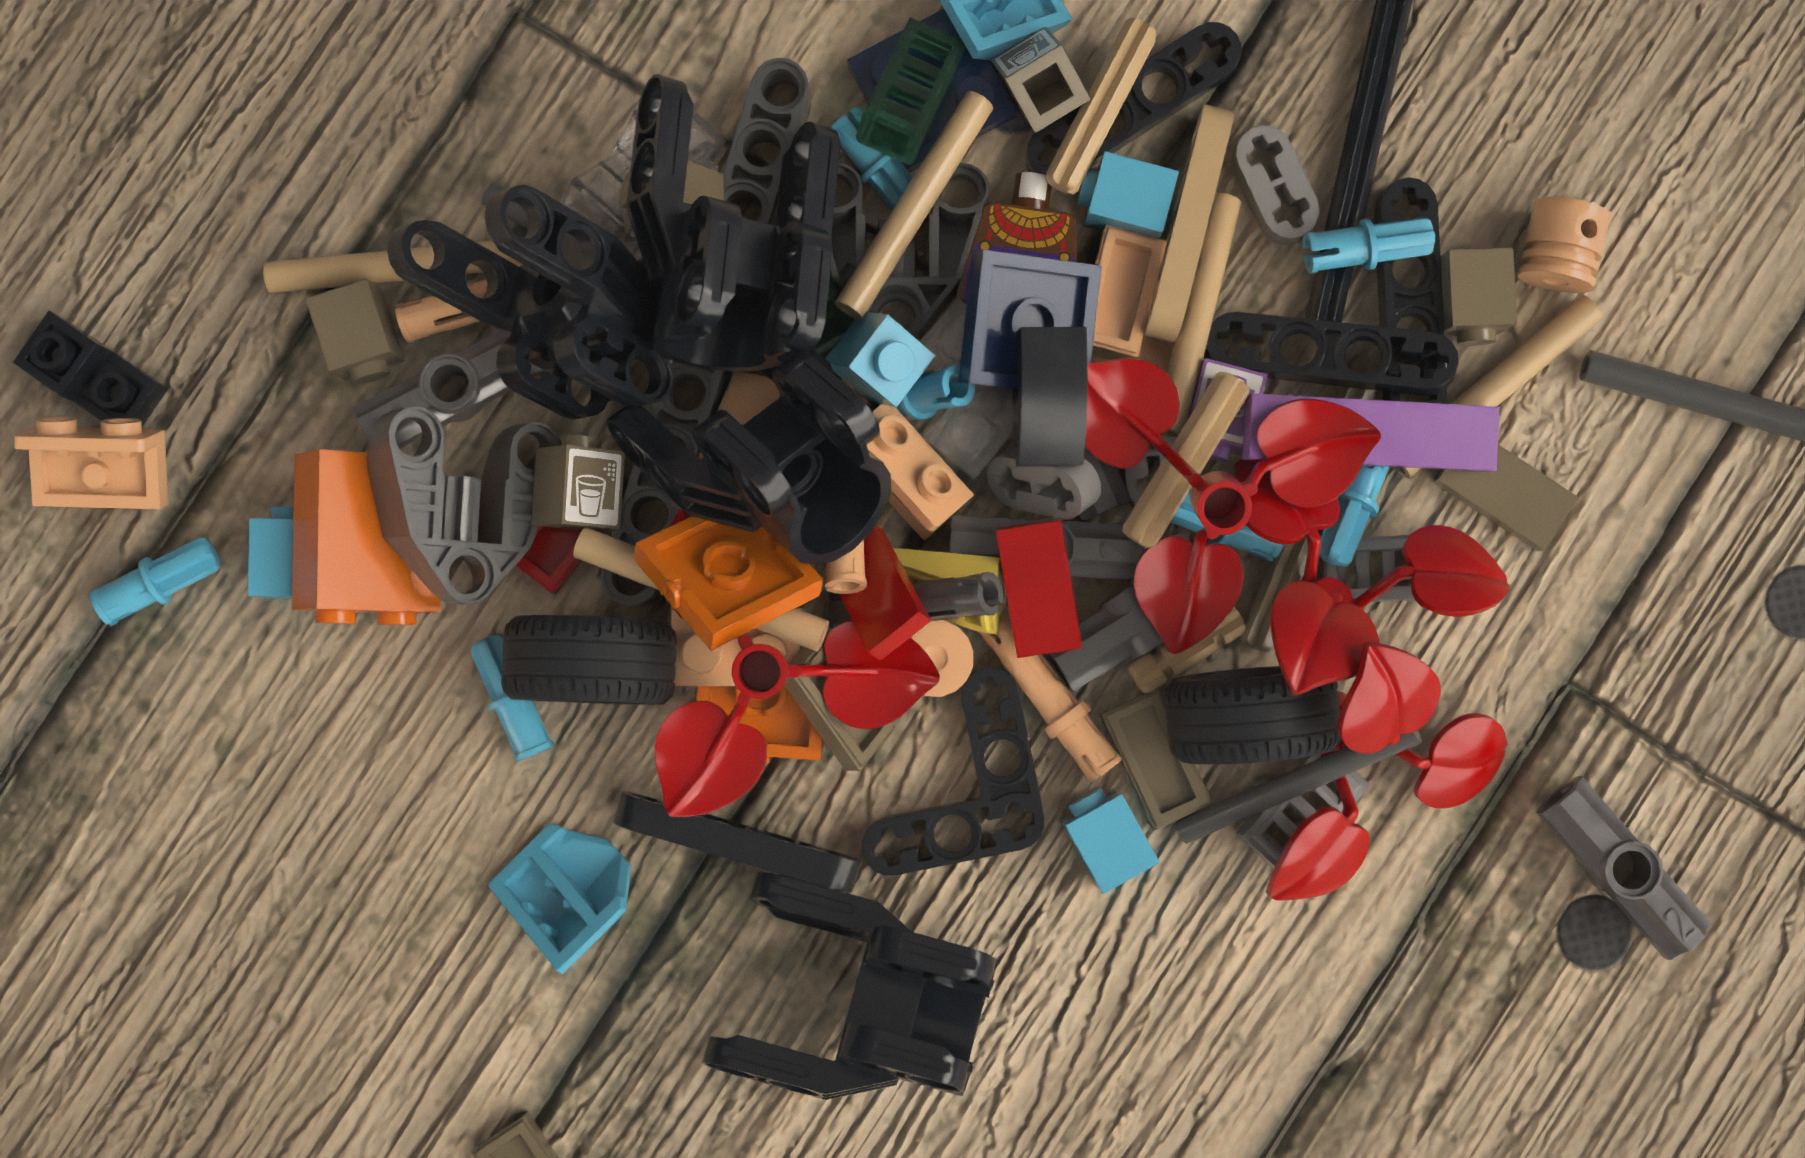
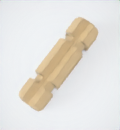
M1233 607L1224 621L1196 645L1178 654H1172L1162 643L1156 647L1157 653L1154 655L1146 653L1130 663L1128 666L1129 674L1139 690L1143 693H1150L1168 682L1166 676L1170 674L1173 676L1179 675L1219 650L1217 646L1219 643L1222 642L1225 645L1243 635L1246 629L1245 622L1240 613Z

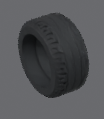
M521 615L515 616L505 626L503 633L505 641L503 642V676L501 677V684L505 694L512 700L664 705L673 697L675 683L673 681L676 673L675 645L677 644V638L674 629L667 622L605 616Z
M1280 666L1214 671L1174 678L1165 688L1164 700L1167 703L1165 711L1168 737H1170L1168 744L1171 754L1183 763L1220 765L1289 760L1330 752L1341 741L1338 734L1340 715L1339 692L1337 691L1338 682L1321 685L1303 694L1294 696L1284 679Z

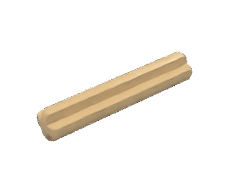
M1129 18L1123 24L1088 92L1091 100L1081 105L1046 172L1047 183L1054 189L1069 195H1074L1078 192L1155 43L1156 30L1150 24L1136 18Z
M1220 371L1214 376L1171 446L1198 474L1205 467L1249 395L1250 388L1248 385L1230 373ZM1166 458L1163 459L1122 528V532L1129 539L1151 549L1157 545L1192 488L1188 481Z

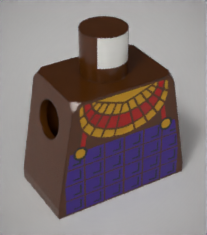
M1019 172L1015 175L1011 205L986 202L957 290L954 311L966 312L972 250L984 249L1077 262L1075 215L1049 210L1052 187L1047 183L1046 175L1034 172Z

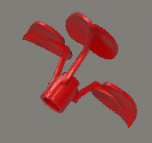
M1120 358L1088 362L1085 447L1100 461L1110 466L1126 469L1139 464L1146 456L1150 445H1152L1193 487L1190 495L1191 506L1204 526L1196 533L1194 542L1177 535L1161 538L1152 549L1147 548L1143 551L1135 566L1133 575L1135 596L1141 610L1158 632L1169 652L1178 654L1205 639L1224 621L1238 601L1244 581L1243 566L1238 553L1228 545L1220 543L1206 544L1208 539H1216L1219 535L1235 533L1247 524L1252 513L1250 496L1257 493V485L1263 475L1270 471V484L1274 492L1290 504L1303 508L1325 505L1343 494L1354 482L1366 458L1380 441L1381 433L1372 423L1355 411L1337 403L1318 399L1288 401L1270 411L1259 423L1256 431V440L1260 450L1267 459L1258 462L1245 481L1239 482L1233 475L1223 471H1213L1201 476L1159 436L1175 424L1179 415V396L1170 376L1155 364L1141 359Z
M1240 459L1234 465L1235 478L1239 482L1245 481L1253 467L1261 460ZM1270 471L1266 472L1259 481L1257 493L1250 496L1252 513L1246 525L1252 532L1265 540L1282 545L1295 544L1304 537L1308 543L1303 577L1300 581L1291 583L1279 591L1270 611L1271 635L1276 658L1284 679L1294 696L1303 694L1321 685L1350 679L1357 675L1364 643H1379L1376 628L1370 617L1363 611V608L1399 581L1411 579L1412 595L1421 607L1436 614L1453 617L1470 616L1489 610L1499 604L1510 589L1503 570L1476 540L1464 532L1449 526L1429 525L1411 533L1404 542L1402 553L1408 566L1397 567L1359 597L1352 598L1351 590L1341 580L1332 577L1318 580L1316 577L1321 548V536L1317 530L1330 528L1338 521L1340 516L1338 499L1336 498L1325 505L1311 508L1290 504L1274 492L1270 484Z
M680 509L670 526L692 516H689L684 510ZM673 609L682 618L676 609ZM852 620L838 625L827 635L824 647L828 664L788 665L785 656L776 647L762 643L754 644L749 633L738 637V644L742 650L733 661L732 679L740 694L729 716L719 705L713 702L694 701L676 708L667 716L658 731L655 742V763L662 788L665 812L672 817L707 814L741 798L755 785L766 764L767 742L759 730L739 722L752 698L766 699L775 695L785 685L787 678L828 676L824 684L823 696L830 712L844 724L851 727L874 729L889 725L902 717L923 695L938 684L940 675L935 664L924 649L911 637L884 659L879 660L867 651Z
M1365 642L1359 670L1348 694L1346 695L1344 692L1338 691L1340 703L1338 734L1341 741L1332 751L1321 754V757L1346 746L1361 754L1375 753L1388 744L1396 745L1400 741V734L1412 733L1422 728L1433 716L1441 695V685L1435 672L1422 660L1405 650L1385 644ZM1471 713L1459 716L1445 725L1434 737L1428 756L1418 755L1409 749L1395 755L1415 768L1423 769L1414 786L1415 796L1429 807L1445 809L1467 802L1490 783L1504 759L1505 748L1508 746L1502 726L1492 717L1480 713ZM1346 776L1334 781L1343 803L1342 813L1334 807H1324L1310 815L1300 824L1287 842L1271 874L1266 889V894L1269 898L1279 901L1298 900L1328 894L1347 883L1361 867L1367 855L1370 837L1363 826L1354 823L1359 811Z

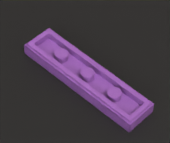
M1254 393L1249 394L1245 400L1242 460L1262 461L1267 459L1258 446L1256 431L1259 423L1270 411L1288 401L1318 399L1337 403L1355 411L1380 431L1381 439L1370 452L1363 466L1497 471L1500 407Z

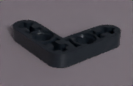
M996 667L981 668L974 671L968 677L961 690V702L981 797L889 815L875 820L866 829L862 839V854L866 863L875 872L883 875H900L1019 851L1032 846L1040 838L1044 829V812L1018 687L1015 680L1006 671ZM992 677L995 686H1006L1008 698L998 702V710L1001 721L1014 716L1015 731L996 729L980 738L978 737L976 724H990L986 707L981 704L974 705L972 701V693L981 690V679ZM1007 739L1013 742L1020 751L1021 762L1018 768L1008 776H996L986 768L984 754L987 747L994 741ZM1010 803H1017L1022 812L1032 813L1033 822L1023 826L1024 836L1013 838L1009 829L1006 828L991 830L989 833L994 840V844L980 846L981 826L973 812L974 809L987 807L986 819L988 821L1006 816V805ZM948 815L963 817L971 827L969 843L958 851H947L941 848L934 838L936 824ZM925 820L924 838L932 854L931 857L918 859V845L900 850V861L896 863H888L885 854H874L872 844L881 841V830L893 828L897 838L914 836L916 832L911 822Z

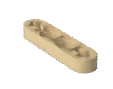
M1204 103L1201 107L1166 238L1167 243L1144 331L1145 336L1175 343L1178 338L1234 120V111Z

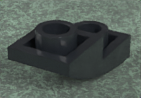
M52 311L46 313L12 362L56 394L73 401L100 421L113 418L140 419L143 427L169 389L139 367Z
M1021 327L1016 331L1018 399L1014 401L1016 467L1081 466L1084 461L1087 420V327Z

